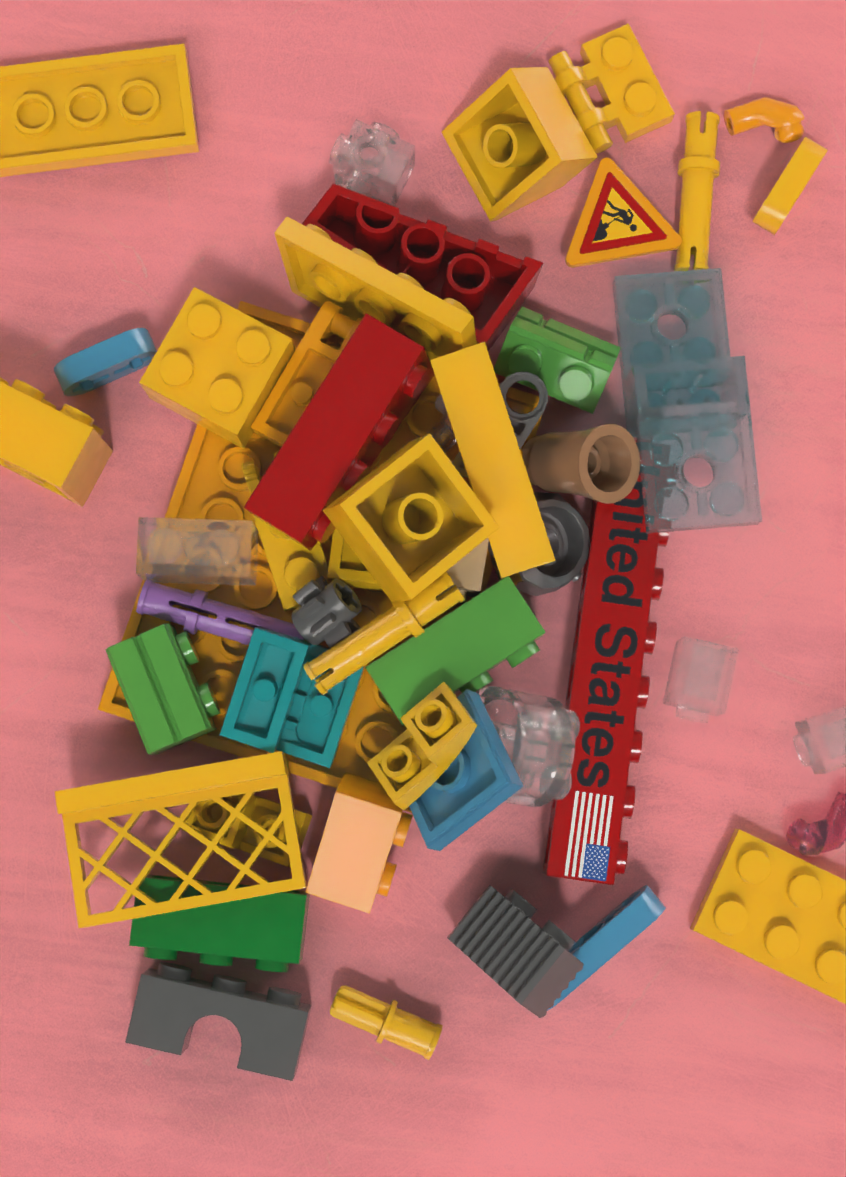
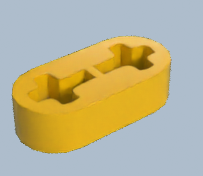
M805 136L752 222L775 235L828 150Z

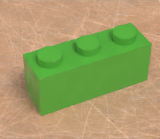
M507 576L425 628V632L418 637H411L365 668L403 727L405 725L400 718L441 683L445 682L449 685L454 693L459 690L463 693L466 689L473 692L479 691L493 681L488 672L507 660L510 666L514 668L539 652L540 649L535 641L545 634V630L511 578Z

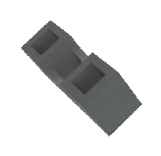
M159 962L158 970L150 968L141 974L125 1043L182 1055L189 1046L195 1022L205 1016L217 1015L230 1020L239 1031L242 1044L237 1065L238 1069L293 1081L297 1072L312 1006L300 1003L302 994L278 987H269L267 995L245 990L247 984L245 980L226 975H214L213 982L191 978V968L168 962Z

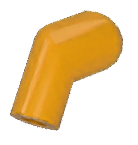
M763 97L724 111L725 125L731 136L763 125L774 127L775 138L782 143L797 141L804 133V127L801 124V121L804 120V115L797 106L771 98Z

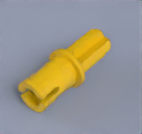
M342 985L337 990L330 1007L332 1017L376 1035L377 1043L381 1044L383 1039L420 1054L427 1060L431 1058L443 1027L441 1024H435L398 1008V1001L394 999L388 1004L347 985Z

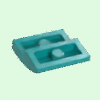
M255 627L220 735L270 753H274L276 750L283 751L286 754L330 768L333 764L365 666L328 690V693L322 695L315 687V679L311 681L303 664L312 661L330 648L323 645H312L306 640Z

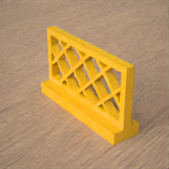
M279 751L54 791L57 813L62 814L78 928L306 888L286 753ZM278 788L282 812L267 831L242 813V810L255 792ZM245 794L236 807L223 799ZM213 800L231 813L213 840H210L186 823L199 802ZM188 804L180 817L167 809ZM152 810H157L175 823L156 850L130 832L141 815ZM132 814L123 827L111 819ZM237 818L264 836L245 864L218 845ZM100 820L118 833L100 860L82 848L79 823ZM282 823H284L287 844L274 836ZM181 828L207 846L189 873H186L162 855ZM124 839H127L150 856V859L133 883H130L106 865ZM269 841L289 854L292 872L291 879L269 882L251 869ZM213 851L240 870L227 890L213 892L195 879ZM84 860L94 866L87 878ZM157 862L184 880L168 901L157 902L139 889ZM102 872L127 891L112 911L91 914L88 889ZM245 875L259 883L257 885L237 888ZM189 885L202 893V895L181 898ZM133 895L146 904L125 908Z

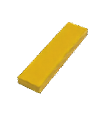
M485 342L431 359L430 362L472 490L500 527L488 539L501 578L556 561Z

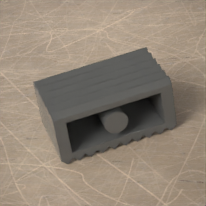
M489 885L447 938L518 1003L539 1018L546 1016L547 1009L553 1007L554 1001L561 997L563 990L568 988L569 982L575 979L576 973L583 969L584 964L569 952L576 942L550 920H548L543 928L536 924L531 918L537 912V909L512 888L506 896H503Z

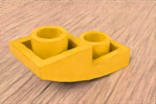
M445 682L441 683L400 718L407 729L367 762L392 802L402 810L407 809L445 772L462 751L477 727L476 722Z
M245 794L223 799L236 807ZM256 795L252 796L242 810V813L267 831L282 812L279 803ZM213 800L199 802L186 823L210 840H213L231 813ZM294 809L301 849L313 815ZM237 818L219 844L252 854L264 836ZM282 823L274 836L287 844L284 823ZM269 841L259 857L291 867L289 854L271 841Z

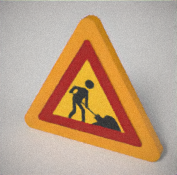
M603 158L599 163L565 262L567 266L575 268L678 249L682 239L611 158Z

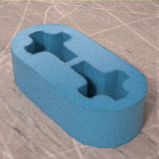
M146 328L131 329L68 356L56 364L54 373L64 395L77 396L144 368L150 364L157 349Z

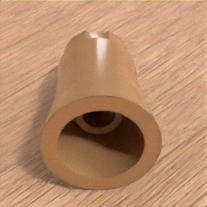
M604 424L586 430L549 432L544 435H537L529 439L522 448L523 461L531 485H538L543 490L549 492L580 495L607 504L616 503L624 499L632 491L639 476L640 454L633 436L625 428L617 424Z

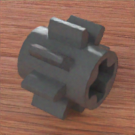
M320 576L315 581L312 579L293 594V598L300 605L292 612L293 624L299 634L312 645H319L325 641L329 648L360 629V626L353 618L362 611L361 603L355 592L344 581L335 578L330 583H327L326 579Z

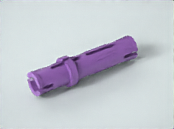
M146 579L138 599L137 613L147 614L183 625L184 631L194 635L197 630L249 645L253 630L228 623V621H233L305 640L292 623L207 598L208 592L198 589L192 594ZM176 604L179 606H183L201 613L216 616L217 618H209L203 615H199L198 613L172 607V605Z

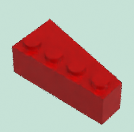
M334 183L302 223L304 226L308 224L318 226L331 237L332 241L349 250L353 248L363 250L379 266L396 275L398 273H405L413 277L421 284L424 290L442 300L451 298L460 302L474 317L476 343L485 342L488 351L534 289L543 262L527 256L522 260L498 251L500 246L480 238L478 242H474L447 231L448 226L427 219V222L424 223L400 214L399 208Z
M366 313L244 508L258 519L310 551L317 541L324 543L335 530V526L322 510L369 474L370 466L392 439L399 425L435 376L425 348Z

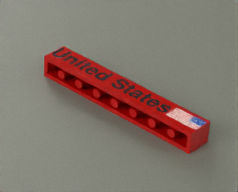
M635 440L640 454V471L632 491L624 499L616 503L607 504L596 500L592 501L588 530L590 548L588 559L583 567L542 871L546 876L614 885L615 873L624 874L626 869L628 841L620 840L623 818L631 819L636 792L635 786L627 785L630 763L638 764L643 740V732L634 730L637 708L645 709L650 686V677L641 675L644 654L652 655L657 632V623L648 621L651 600L659 601L664 578V569L655 567L658 546L666 547L669 538L671 516L662 514L665 493L673 494L678 469L677 462L669 461L670 444Z

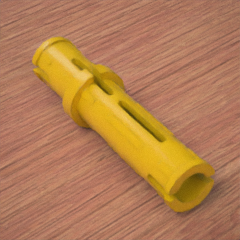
M694 111L685 116L684 158L680 159L678 163V175L683 178L678 232L682 242L677 249L674 272L683 276L688 275L691 254L694 255L693 276H703L709 273L708 255L714 178H717L720 174V161L715 159L720 116L707 111L704 131L700 133L701 111Z
M446 571L412 600L391 602L393 605L391 608L312 661L303 664V668L311 681L315 679L317 690L322 695H325L332 687L412 634L416 638L424 633V625L458 602H463L465 598L458 587L454 585L452 578ZM446 589H448L446 592H444V593L441 594L440 596L436 597L437 595H439L440 593H442L443 591H445Z

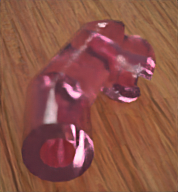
M842 792L837 793L825 819L811 824L803 819L793 821L786 834L788 844L793 848H798L802 855L810 857L840 848L846 841V794Z

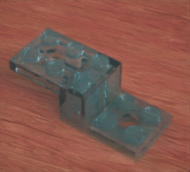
M721 268L615 276L612 285L618 346L621 347L619 358L626 430L633 437H637L646 534L758 525L762 522L745 356L730 357ZM668 314L678 316L685 324V335L676 340L664 337L659 332L657 326L658 319ZM701 458L707 461L713 470L712 482L703 487L689 483L683 472L684 464L687 460Z

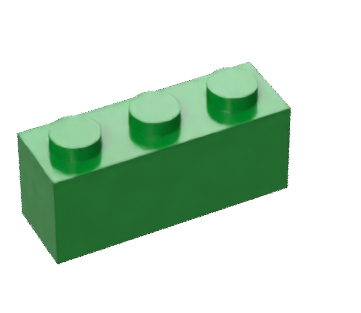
M148 874L139 889L155 901L163 902L171 899L184 880L179 877ZM198 880L213 892L227 890L231 884ZM239 884L237 888L246 887V886H252V885ZM189 885L181 898L202 895V893ZM291 890L132 919L129 946L144 947L143 956L153 959L176 960L178 951L200 953L199 962L203 964L232 966L233 957L256 959L255 969L288 972L289 963L299 964L303 959L310 894L305 893V891ZM135 897L134 907L146 905L144 902Z

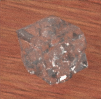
M356 119L348 136L343 133L339 135L330 154L329 163L333 165L335 184L395 206L415 166V145L401 140L399 134L387 125L378 122L368 125Z

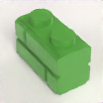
M522 306L508 330L494 366V371L503 377L516 372H529L537 375L544 382L549 396L593 414L621 347L554 319L544 320L542 314ZM518 381V383L538 391L533 383Z
M169 623L162 624L105 649L149 755L163 753L217 729L212 717L221 713L208 682L200 686L198 685L191 665L199 662V658L187 631L177 634L174 626Z

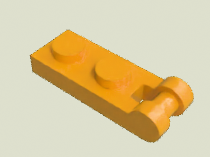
M329 300L321 306L250 428L254 433L282 447L363 319L362 317L354 320L344 315V308ZM333 334L344 339L339 350L325 344Z

